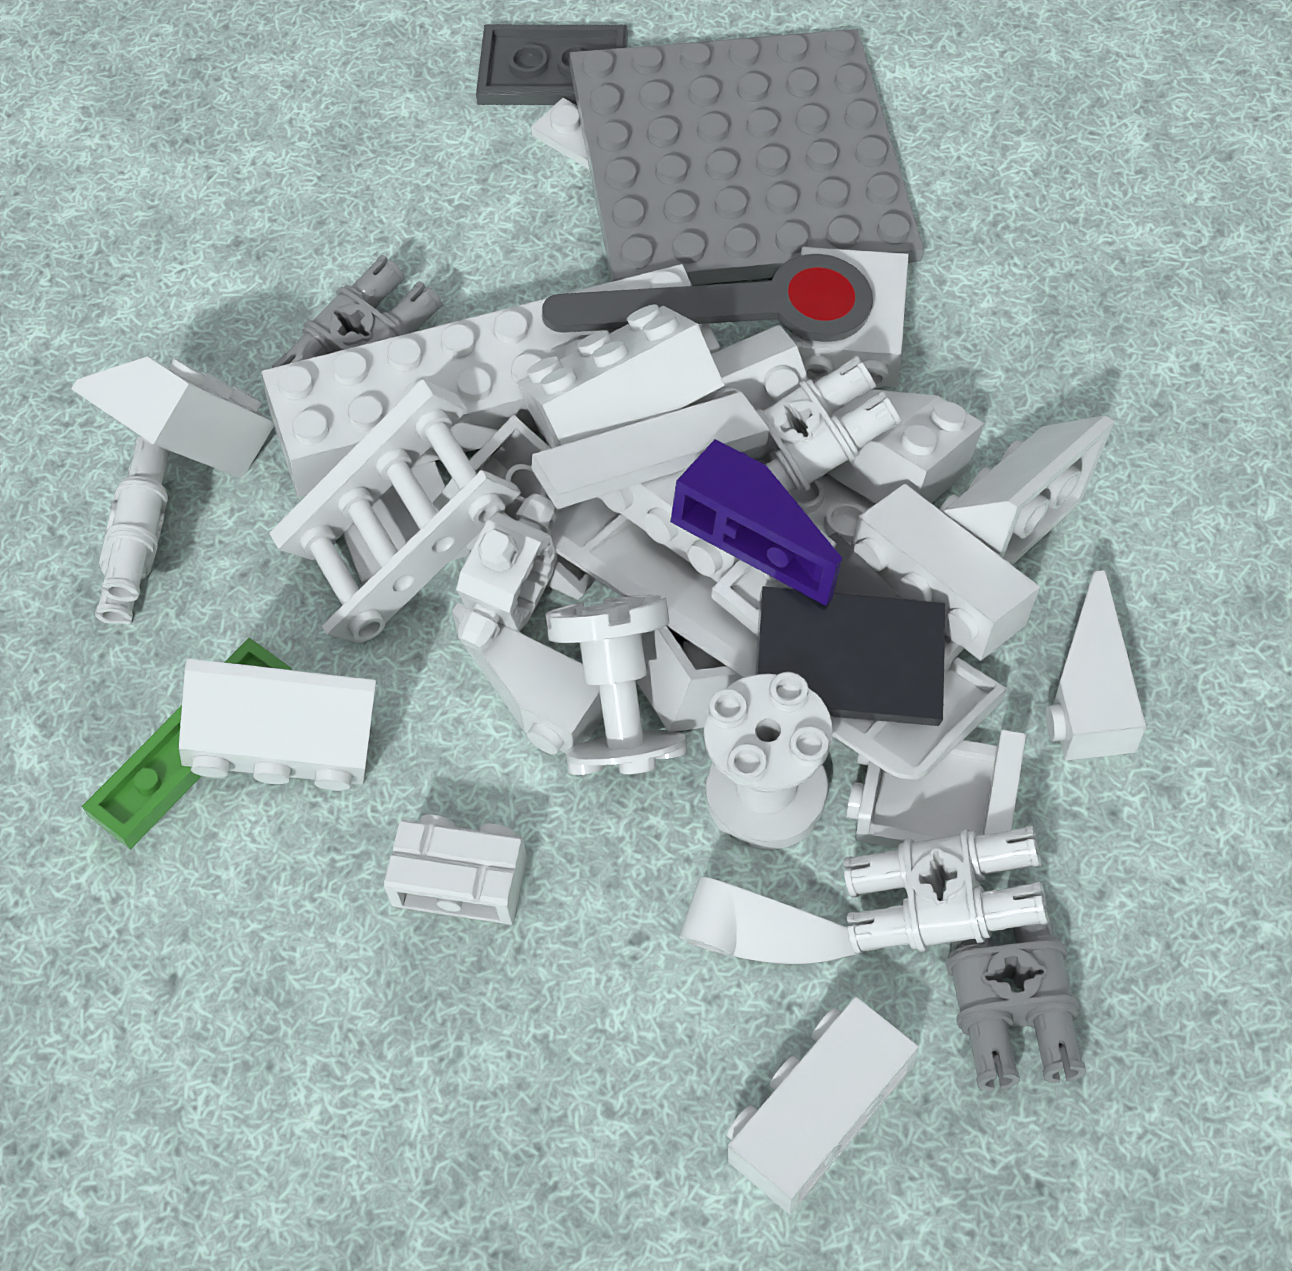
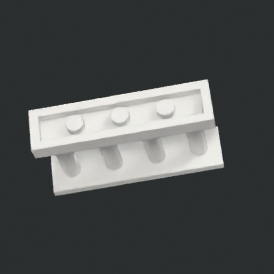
M424 378L269 532L279 550L310 560L316 559L342 606L322 625L326 635L359 644L377 636L384 629L385 623L482 531L491 516L496 512L503 514L505 508L521 493L517 485L483 470L479 473L476 472L450 431L451 426L467 411L466 407L457 394ZM431 446L460 489L438 513L411 471L412 465ZM392 485L420 528L399 551L372 509L374 503ZM353 523L381 567L360 589L334 546L336 540Z

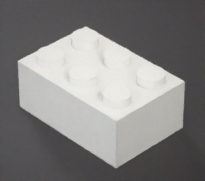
M649 305L629 315L627 318L629 324L610 334L607 330H603L585 337L577 344L579 350L560 360L556 356L549 357L532 365L527 370L529 376L516 382L544 442L551 448L668 414L723 387L724 383L698 324L665 306L659 308L658 305Z

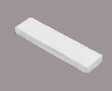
M741 391L532 454L531 469L556 509H560L685 470L714 439L740 452L767 444L770 429Z

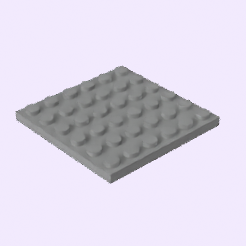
M858 29L570 52V72L611 282L680 264L683 265L692 285L773 278L781 265L792 258L801 256L802 247L908 254V263L921 261L924 248Z

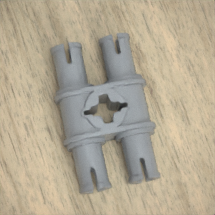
M380 255L360 279L352 286L345 285L340 287L336 291L337 296L313 321L307 320L303 324V336L272 365V368L416 332L427 319L443 306L442 302L431 288L427 287L423 291L425 284L418 281L389 313H380L376 310L383 299L405 280V276L399 267L391 260L387 263V257Z
M1050 917L1048 924L1013 927L1016 944L993 946L990 944L989 938H986L985 942L977 943L976 939L951 942L953 951L947 957L946 970L949 975L953 976L960 1011L956 1021L958 1028L962 1030L963 1034L970 1037L977 1072V1086L982 1090H994L993 1079L997 1078V1073L1001 1090L1012 1087L1020 1081L1011 1046L1009 1028L1025 1026L1035 1028L1045 1081L1060 1083L1059 1071H1063V1068L1066 1082L1078 1079L1086 1073L1085 1063L1082 1062L1073 1022L1079 1016V1000L1072 996L1064 961L1068 956L1066 945L1062 943L1061 939L1054 937ZM1003 979H1013L1016 988L1023 989L1022 992H1012L1010 985L1002 982Z

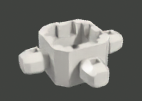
M532 494L525 499L515 515L517 520L498 512L487 520L460 571L456 590L468 610L465 611L459 625L458 638L461 643L472 649L482 652L492 644L500 631L497 623L519 632L528 623L553 574L558 554L556 553L550 532L556 519V507L550 499L541 495Z

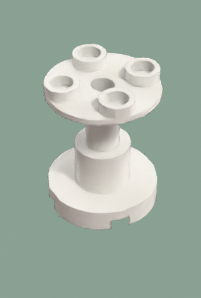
M661 595L614 597L603 599V604L584 607L583 602L547 612L546 621L549 641L558 643L580 642L586 684L599 685L606 733L605 737L579 743L566 751L569 774L594 773L605 768L604 765L619 764L621 774H638L656 769V759H667L685 755L687 753V743L684 733L677 731L668 732V730L642 731L635 680L647 675L641 633L662 628L670 623L666 597L662 599Z
M784 672L778 675L759 674L748 676L732 683L712 696L709 703V712L704 724L705 746L712 761L706 779V800L709 813L717 827L730 838L732 835L739 841L747 842L748 846L761 850L785 848L807 837L821 817L827 801L828 782L822 764L827 758L832 741V721L822 699L808 688L805 679L798 674Z

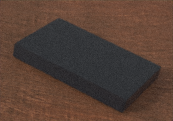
M762 586L759 600L755 675H778L784 672L798 674L805 679L808 688L822 699L831 717L939 726L941 724L944 706L945 603L834 593L832 600L825 606L795 589Z

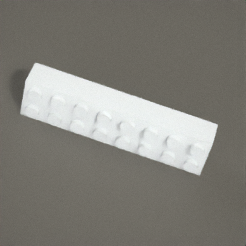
M680 264L570 293L692 286L683 265ZM542 299L261 371L269 411L297 497L307 495L422 378L457 394L466 407L467 411L450 429L464 453L481 449L513 415L535 434L540 433L516 382L528 377L527 370L535 363L553 356L558 357L560 360L579 350L577 344L582 339L603 330L560 333L549 329L542 321V305L546 300ZM698 324L710 353L720 350L710 324ZM618 329L607 330V331H608L609 334H610V333H612V332H614V331H616V330H618ZM431 446L412 467L436 461L440 458Z

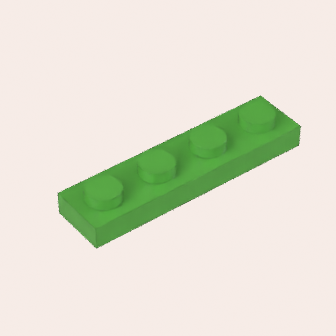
M248 638L224 662L292 670L290 666L251 638ZM182 705L81 806L88 817L130 850L201 777L193 773L191 767L182 766L179 738Z

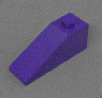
M714 439L676 480L670 522L827 606L833 598L842 562L840 554L766 465Z

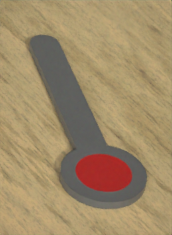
M805 254L792 258L781 265L775 272L772 281L555 294L544 301L541 316L546 327L560 333L614 330L629 324L627 318L635 311L649 305H658L659 308L665 306L697 324L777 319L786 329L802 338L820 342H832L854 335L865 325L871 312L873 295L865 276L852 264L831 255Z

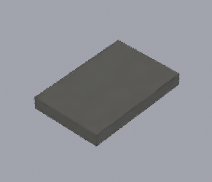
M484 25L476 89L477 105H555L562 98L577 105L570 72V52L627 48V25Z

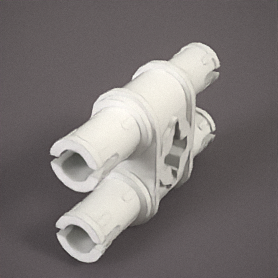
M856 355L841 365L840 368L815 383L811 380L807 382L803 380L799 383L801 386L799 389L766 410L762 411L761 408L756 410L770 429L767 444L743 451V453L755 460H759L774 451L777 458L766 464V466L789 493L796 488L800 492L804 489L808 491L811 489L809 484L847 460L850 463L856 460L855 457L859 455V448L883 432L885 433L892 427L899 425L902 421L882 390L865 401L864 404L846 413L839 419L835 415L833 416V413L844 407L845 404L876 387L867 368Z
M142 436L136 438L134 456L127 473L128 477L123 479L116 487L99 559L101 571L105 577L95 616L104 623H131L134 601L138 599L140 593V581L145 580L146 576L151 572L168 502V494L162 484L167 459L171 451L153 445Z
M1034 826L977 836L976 831L962 829L960 835L920 842H914L912 838L905 839L904 843L898 845V850L857 857H845L843 865L845 869L849 868V870H844V876L851 898L901 888L906 889L908 898L903 899V905L848 913L847 922L849 925L853 924V926H848V934L853 952L859 954L864 951L910 944L913 950L918 949L919 952H924L928 950L930 945L976 939L977 943L985 942L986 938L991 937V931L1025 925L1048 924L1049 916L1047 911H1045L1047 903L1041 881L985 892L982 886H980V881L985 880L986 874L1028 867H1041V858L1038 855L1040 850Z

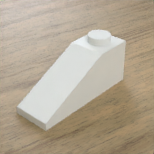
M1105 570L1093 572L1054 703L1046 707V725L1051 741H1060L1065 761L1135 753L1146 729Z
M459 602L452 610L457 634L464 613L468 610L465 605ZM497 623L500 628L499 633L492 644L484 651L480 652L464 645L524 732L527 733L530 742L540 750L552 755L557 754L559 750L566 753L572 746L588 741L602 720L603 712L599 685L586 684L582 663L500 623Z

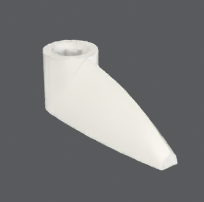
M707 877L698 878L679 935L681 940L718 954L777 964H810L856 955L851 947L847 927L743 888Z

